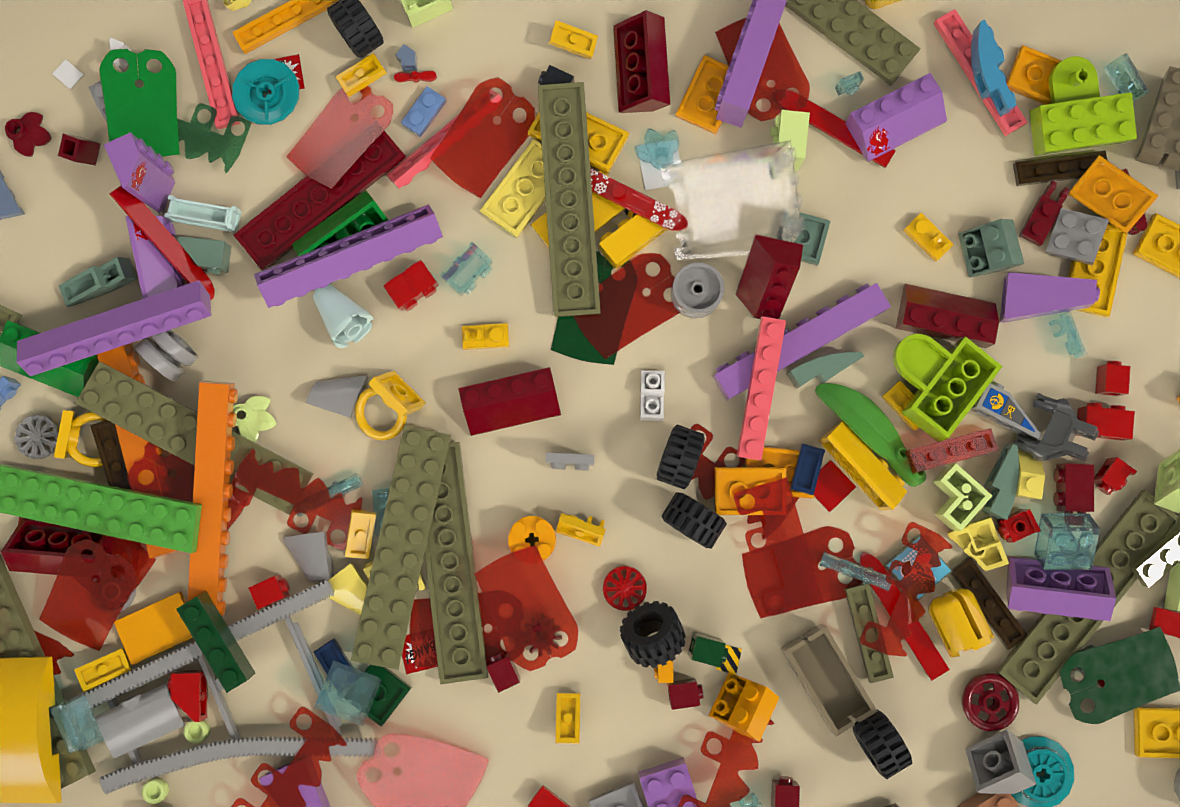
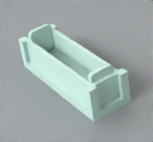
M173 195L168 196L170 202L164 217L170 222L233 233L238 231L242 211L236 206L228 208L177 199Z

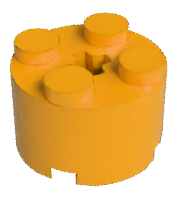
M527 516L519 519L513 524L508 535V545L511 553L516 559L527 564H537L546 560L553 553L557 543V536L553 526L546 519L538 516ZM530 533H534V536L539 538V541L535 542V546H531V543L526 540L530 537Z

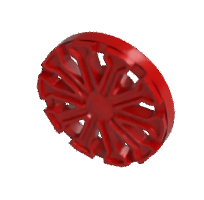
M616 567L604 579V597L617 610L628 611L635 609L634 607L640 605L646 597L647 584L645 578L633 567ZM622 570L627 571L624 579L621 573ZM614 573H617L619 581L612 577ZM631 573H636V577L630 581ZM638 580H642V585H633ZM610 581L616 586L608 587L607 582ZM634 590H642L643 593L638 595ZM616 591L614 595L608 597V592ZM620 596L619 603L617 605L614 604L613 601ZM630 596L638 599V602L634 604ZM625 598L629 604L628 607L623 606Z

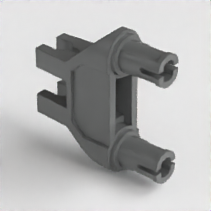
M1038 393L1036 395L1038 399H1034L1033 407L1051 412L1053 415L1042 439L1038 442L1018 434L1016 437L1017 441H1014L1013 444L1017 445L1018 450L1032 454L1034 460L1040 462L1065 455L1086 461L1089 455L1088 448L1074 443L1073 440L1076 435L1095 441L1099 434V431H1097L1098 427L1078 420L1067 399L1056 400Z

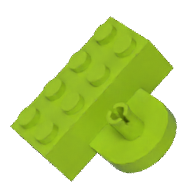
M1072 56L1057 63L1049 76L1051 104L1040 105L1029 111L1034 156L1122 144L1137 139L1132 92L1100 97L1097 71L1094 65L1083 57Z
M909 335L895 347L893 362L898 373L915 386L918 391L901 413L937 442L946 440L951 436L1003 366L967 337L955 342L950 350L947 351L927 335Z

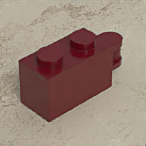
M1056 464L1053 474L1054 481L1056 482V492L1053 497L1056 511H1064V525L1066 528L1084 529L1086 527V512H1094V464ZM1073 512H1077V519H1073Z

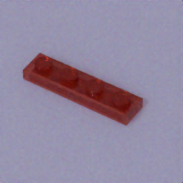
M990 428L909 449L905 453L912 474L993 453L999 451Z

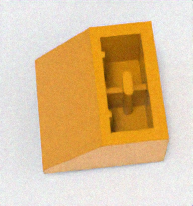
M729 672L708 716L736 732L760 742L780 697L764 685Z

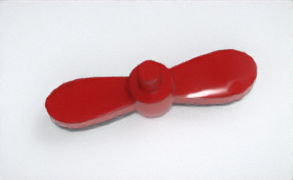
M412 71L411 73L400 72L394 75V79L400 83L407 81L418 83L420 80L432 82L437 79V75L434 71H424L421 73L417 71Z

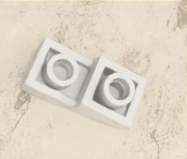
M641 370L640 420H664L665 371Z

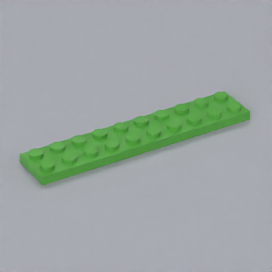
M0 463V513L187 553H194L197 550L202 504Z

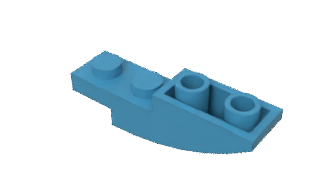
M982 20L974 29L972 35V70L982 100L991 97L1001 117L1008 114L1016 106V98L1005 82L1004 73L999 70L1000 65L1005 61L1003 50L997 45L992 28L987 25L985 20Z

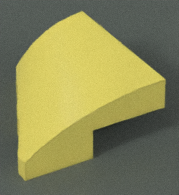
M991 516L967 524L962 531L947 532L948 537L957 543L985 571L1009 564Z

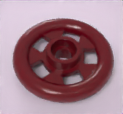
M995 673L981 674L974 677L966 685L962 694V708L967 719L975 727L984 731H999L1008 727L1017 717L1020 706L1017 690L1001 675ZM992 683L993 690L984 691L983 684ZM1005 690L1009 699L1003 701L999 692ZM974 693L979 694L978 705L972 704ZM988 698L993 699V703L990 706L986 704ZM1003 708L1007 713L1003 718L999 719L996 713ZM981 710L989 714L986 721L978 717Z

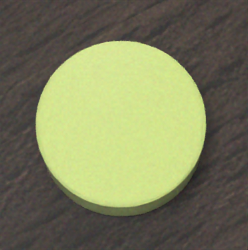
M191 720L184 728V736L192 744L203 742L210 734V725L206 720L201 722Z
M162 778L149 780L142 789L144 800L150 804H157L163 801L169 793V786Z

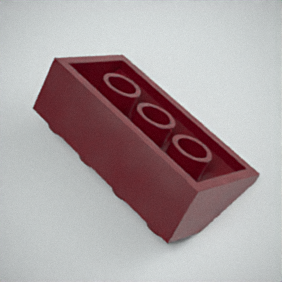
M645 10L613 25L619 113L653 112L670 105L665 17Z
M755 234L735 294L754 318H780L800 269L803 244Z
M904 284L895 329L954 342L967 337L978 347L988 348L996 343L1000 321L996 303Z
M550 367L458 388L471 436L561 415Z
M22 518L1 550V553L9 571L101 579L111 562L114 537Z

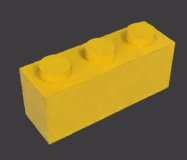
M635 215L631 219L627 217L619 223V228L615 232L611 233L609 231L600 238L599 250L613 268L617 270L668 229L639 215Z

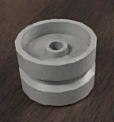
M702 262L691 263L683 267L676 274L671 288V300L676 310L683 316L692 319L704 318L712 314L721 302L724 294V281L720 273L713 266ZM694 289H695V290H699V289H700V290H701V293H696V292L694 291Z
M172 330L153 335L154 341L144 338L135 346L138 353L153 368L174 382L184 373L181 364L191 366L199 358L187 342Z

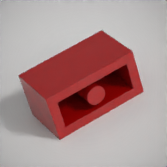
M1087 403V406L1078 408L1077 419L1098 427L1097 431H1099L1097 438L1119 441L1133 439L1135 411L1126 410V406L1111 405L1110 408H1103L1101 403Z

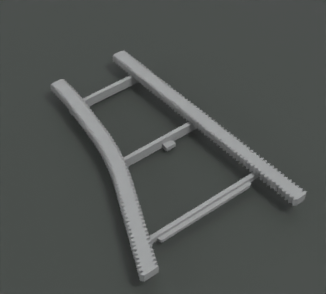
M326 579L324 582L316 584V586H311V588L309 587L307 590H303V592H298V594H294L290 598H285V600H281L277 604H272V606H268L264 610H259V612H255L251 616L229 624L228 628L236 641L251 635L252 632L255 633L264 629L265 626L268 627L274 624V622L277 623L278 620L285 619L335 735V740L333 737L330 739L329 737L325 739L324 737L321 739L319 737L316 739L314 737L311 739L307 737L305 739V737L300 738V736L297 738L294 736L292 739L290 736L287 739L286 736L283 738L281 736L278 738L276 736L273 738L271 736L268 738L267 736L264 738L262 736L259 738H241L221 692L224 688L220 681L215 678L212 668L194 641L69 699V709L71 714L78 716L105 702H108L110 709L119 705L116 697L198 659L232 740L228 739L222 742L220 740L200 746L197 745L146 761H142L136 748L128 752L133 763L132 765L100 777V785L103 792L107 795L142 780L172 773L179 769H186L197 764L200 765L201 763L204 764L214 760H225L226 758L230 759L231 757H251L253 755L255 757L257 755L265 756L266 754L267 756H274L275 754L277 756L280 754L284 756L286 754V756L291 755V757L293 755L297 757L299 754L301 757L304 754L306 757L309 754L310 757L313 755L315 757L320 755L321 757L323 754L325 757L328 754L330 757L332 755L334 757L337 755L339 757L342 755L346 757L348 754L351 757L353 754V757L357 755L358 757L361 755L365 757L367 755L369 758L372 754L374 758L377 754L379 758L382 750L376 737L373 740L371 737L369 739L365 737L364 740L362 737L359 740L357 737L354 740L352 737L350 739L348 737L343 739L339 727L342 725L307 641L299 623H293L291 619V614L294 615L296 612L304 610V608L306 609L309 606H313V604H317V602H321V600L334 596L335 591L331 582Z

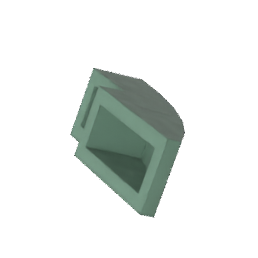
M115 257L100 267L92 266L60 284L59 289L66 307H70L119 289L137 280L129 258Z
M845 352L818 357L792 369L787 375L796 389L814 377L822 384L864 357L862 352Z
M1007 444L1004 446L984 485L992 490V497L987 501L982 511L998 520L1008 519L1017 493L1019 480L1017 445Z

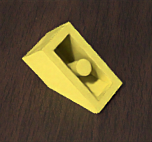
M1018 450L1019 480L1015 497L1031 500L1042 499L1045 481L1042 462L1034 460L1032 454Z

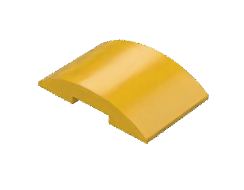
M52 656L0 658V803L62 802L59 753H52L49 707L55 705Z

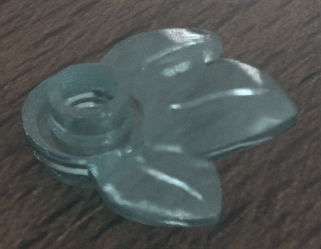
M649 128L644 138L645 145L635 147L636 155L641 161L651 163L658 170L668 169L673 163V154L679 148L677 133L675 130L670 131L663 138L658 132ZM665 157L666 161L659 162L658 158Z

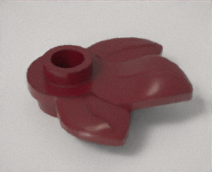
M29 112L21 119L9 120L5 125V133L9 139L13 140L14 149L26 157L33 156L35 146H44L51 141L50 133L40 126L43 120L42 114Z

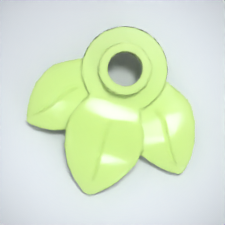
M254 396L249 398L245 404L233 406V413H236V415L239 411L246 413L244 419H236L235 426H238L240 435L256 442L259 431L269 430L276 426L273 416L265 411L270 404L269 398Z

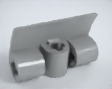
M168 683L144 694L135 695L121 702L120 705L95 716L99 731L113 758L128 753L185 725L175 706V702L171 699Z

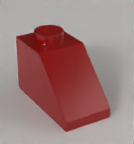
M187 670L172 673L168 680V690L171 692V699L194 722L205 720L207 718V679L203 670Z

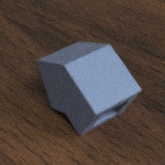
M403 44L396 53L397 60L401 62L403 71H417V55L415 51Z

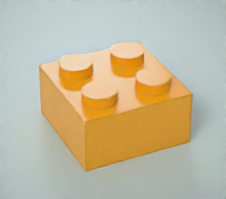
M669 660L666 662L667 665L662 666L660 664L657 668H654V677L658 683H673V661Z

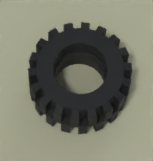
M338 0L327 8L328 16L357 57L362 59L384 44L380 30L359 0Z
M678 424L675 425L658 467L657 480L685 490L689 486L697 467L705 441L704 434Z
M680 492L675 493L661 515L663 521L709 549H712L727 525L725 520L717 513Z
M648 601L644 602L642 606L637 605L634 607L635 610H630L627 613L628 617L622 620L623 625L620 626V636L631 659L636 664H641L642 667L646 668L649 665L652 668H657L660 664L664 666L667 665L666 662L669 660H675V655H680L682 652L681 647L685 646L684 638H686V635L672 606L668 607V604L664 602L660 604L659 601H653V603Z
M877 709L878 712L860 723L855 722V726L852 728L857 741L872 765L882 777L889 779L913 764L912 756L894 725L883 712Z

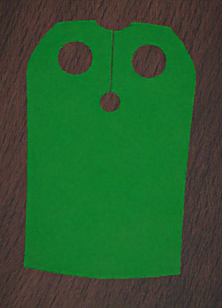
M128 49L110 50L99 68L109 142L131 132L138 139L141 138L146 146H151L156 154H161L162 157L180 155L177 123L176 69L162 51L144 49L143 52L136 54ZM118 58L125 59L129 64L128 70L122 73L116 71L113 67L114 60ZM151 59H157L162 64L161 71L158 73L150 72L147 69V62ZM142 80L144 86L142 88L136 87L135 81Z

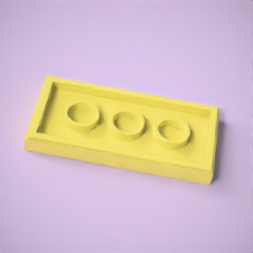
M536 139L532 140L480 209L482 214L516 238L519 237L546 201L542 144Z

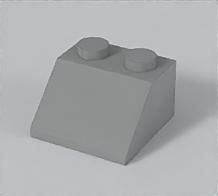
M1006 729L965 749L977 792L1015 794L1036 785L1024 744L1009 730Z

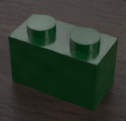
M693 631L688 656L693 661L720 668L721 662L725 663L728 648H725L726 643L720 638Z

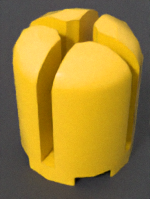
M960 588L943 593L942 596L934 598L928 606V613L949 657L960 656L958 651L961 650L969 651L973 649L976 651L992 643L991 639L995 638L974 594L969 589Z

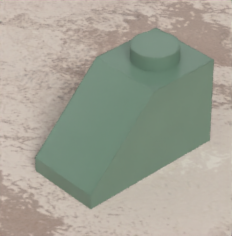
M178 237V242L197 266L205 270L206 274L219 276L220 272L228 273L232 246L227 242Z

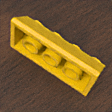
M844 421L838 422L818 440L881 511L893 510L907 493V490L903 487L905 483L897 475L893 476L887 469L889 468L888 464L881 457L877 458L871 452L872 449L861 441Z

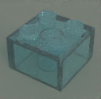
M1041 514L1039 524L1041 531L1037 535L1034 555L1043 570H1092L1100 527L1091 515Z
M333 661L314 708L363 726L381 679Z

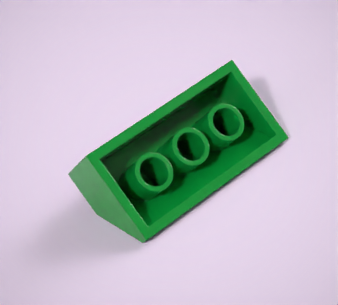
M365 190L295 241L292 246L297 255L301 256L386 222L388 218Z
M7 320L0 336V367L79 397L99 363L97 354L29 376L16 363L17 341L40 334L41 332Z

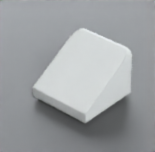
M113 38L109 39L110 50L128 49L133 52L125 43ZM118 58L113 62L123 72L128 66V62L122 58Z

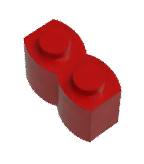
M420 260L407 268L403 273L388 281L383 287L399 310L403 311L405 309L409 311L417 306V301L421 297L428 298L437 291L436 287L439 284L424 262Z

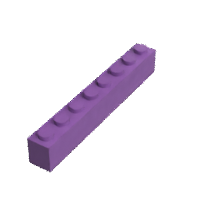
M428 204L256 273L254 277L268 308L280 306L287 300L306 295L309 291L324 288L336 280L346 279L356 272L372 268L373 265L383 261H390L395 256L410 253L425 244H432L437 239L442 238L443 235L435 213Z
M198 280L17 341L16 363L29 376H33L212 316L210 295Z
M867 283L856 289V295L849 297L847 294L838 299L835 307L830 309L826 306L817 311V317L812 320L806 317L796 323V329L789 331L788 328L785 329L777 372L889 309L891 306L878 284L875 283L869 286ZM746 351L736 357V363L729 365L727 362L716 369L717 373L713 378L726 401L749 388L755 352L749 354Z

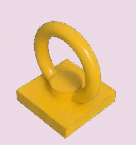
M395 371L373 377L368 383L371 387L364 390L357 399L355 418L358 426L367 436L375 440H390L403 430L407 415L420 410L426 402ZM380 395L382 401L398 413L397 421L390 430H375L366 421L364 408L370 397Z
M63 410L54 457L67 459L69 453L81 465L102 467L100 457H87L77 449L83 424L89 421L103 422L106 419L93 412H87L75 418V412Z

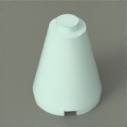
M331 284L324 288L315 289L313 300L336 347H348V342L353 340L357 343L368 334L372 328L370 321L373 320L369 312Z

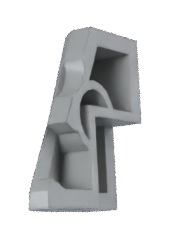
M362 375L316 382L305 403L352 418L357 399L363 392L368 377Z
M326 531L283 537L284 543L309 581L325 580L334 576L332 557L328 553Z

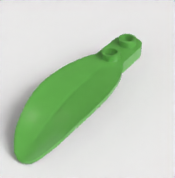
M823 383L816 387L815 393L868 447L879 456L885 458L906 484L916 487L925 482L926 472L924 467L904 447L893 424L873 401L863 394L839 384Z

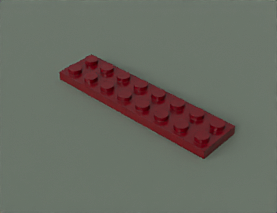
M375 121L233 234V236L259 268L264 271L293 249L292 244L363 193L403 161L406 156L380 124Z

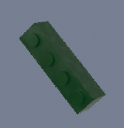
M207 591L176 608L226 693L245 683L256 674Z

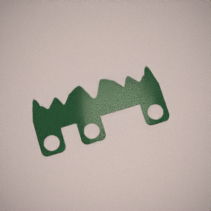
M200 103L196 106L190 123L177 118L179 142L184 140L186 159L199 158L208 152L210 163L222 158L225 164L224 171L227 173L240 155L251 123L247 119L232 116L224 135L210 131L217 115V110L214 107ZM202 109H207L211 113V118L207 123H200L198 121L197 115ZM237 121L242 122L245 126L243 134L239 136L231 132L233 123Z

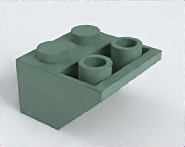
M998 219L958 234L969 278L1004 271L1024 264L1012 219Z

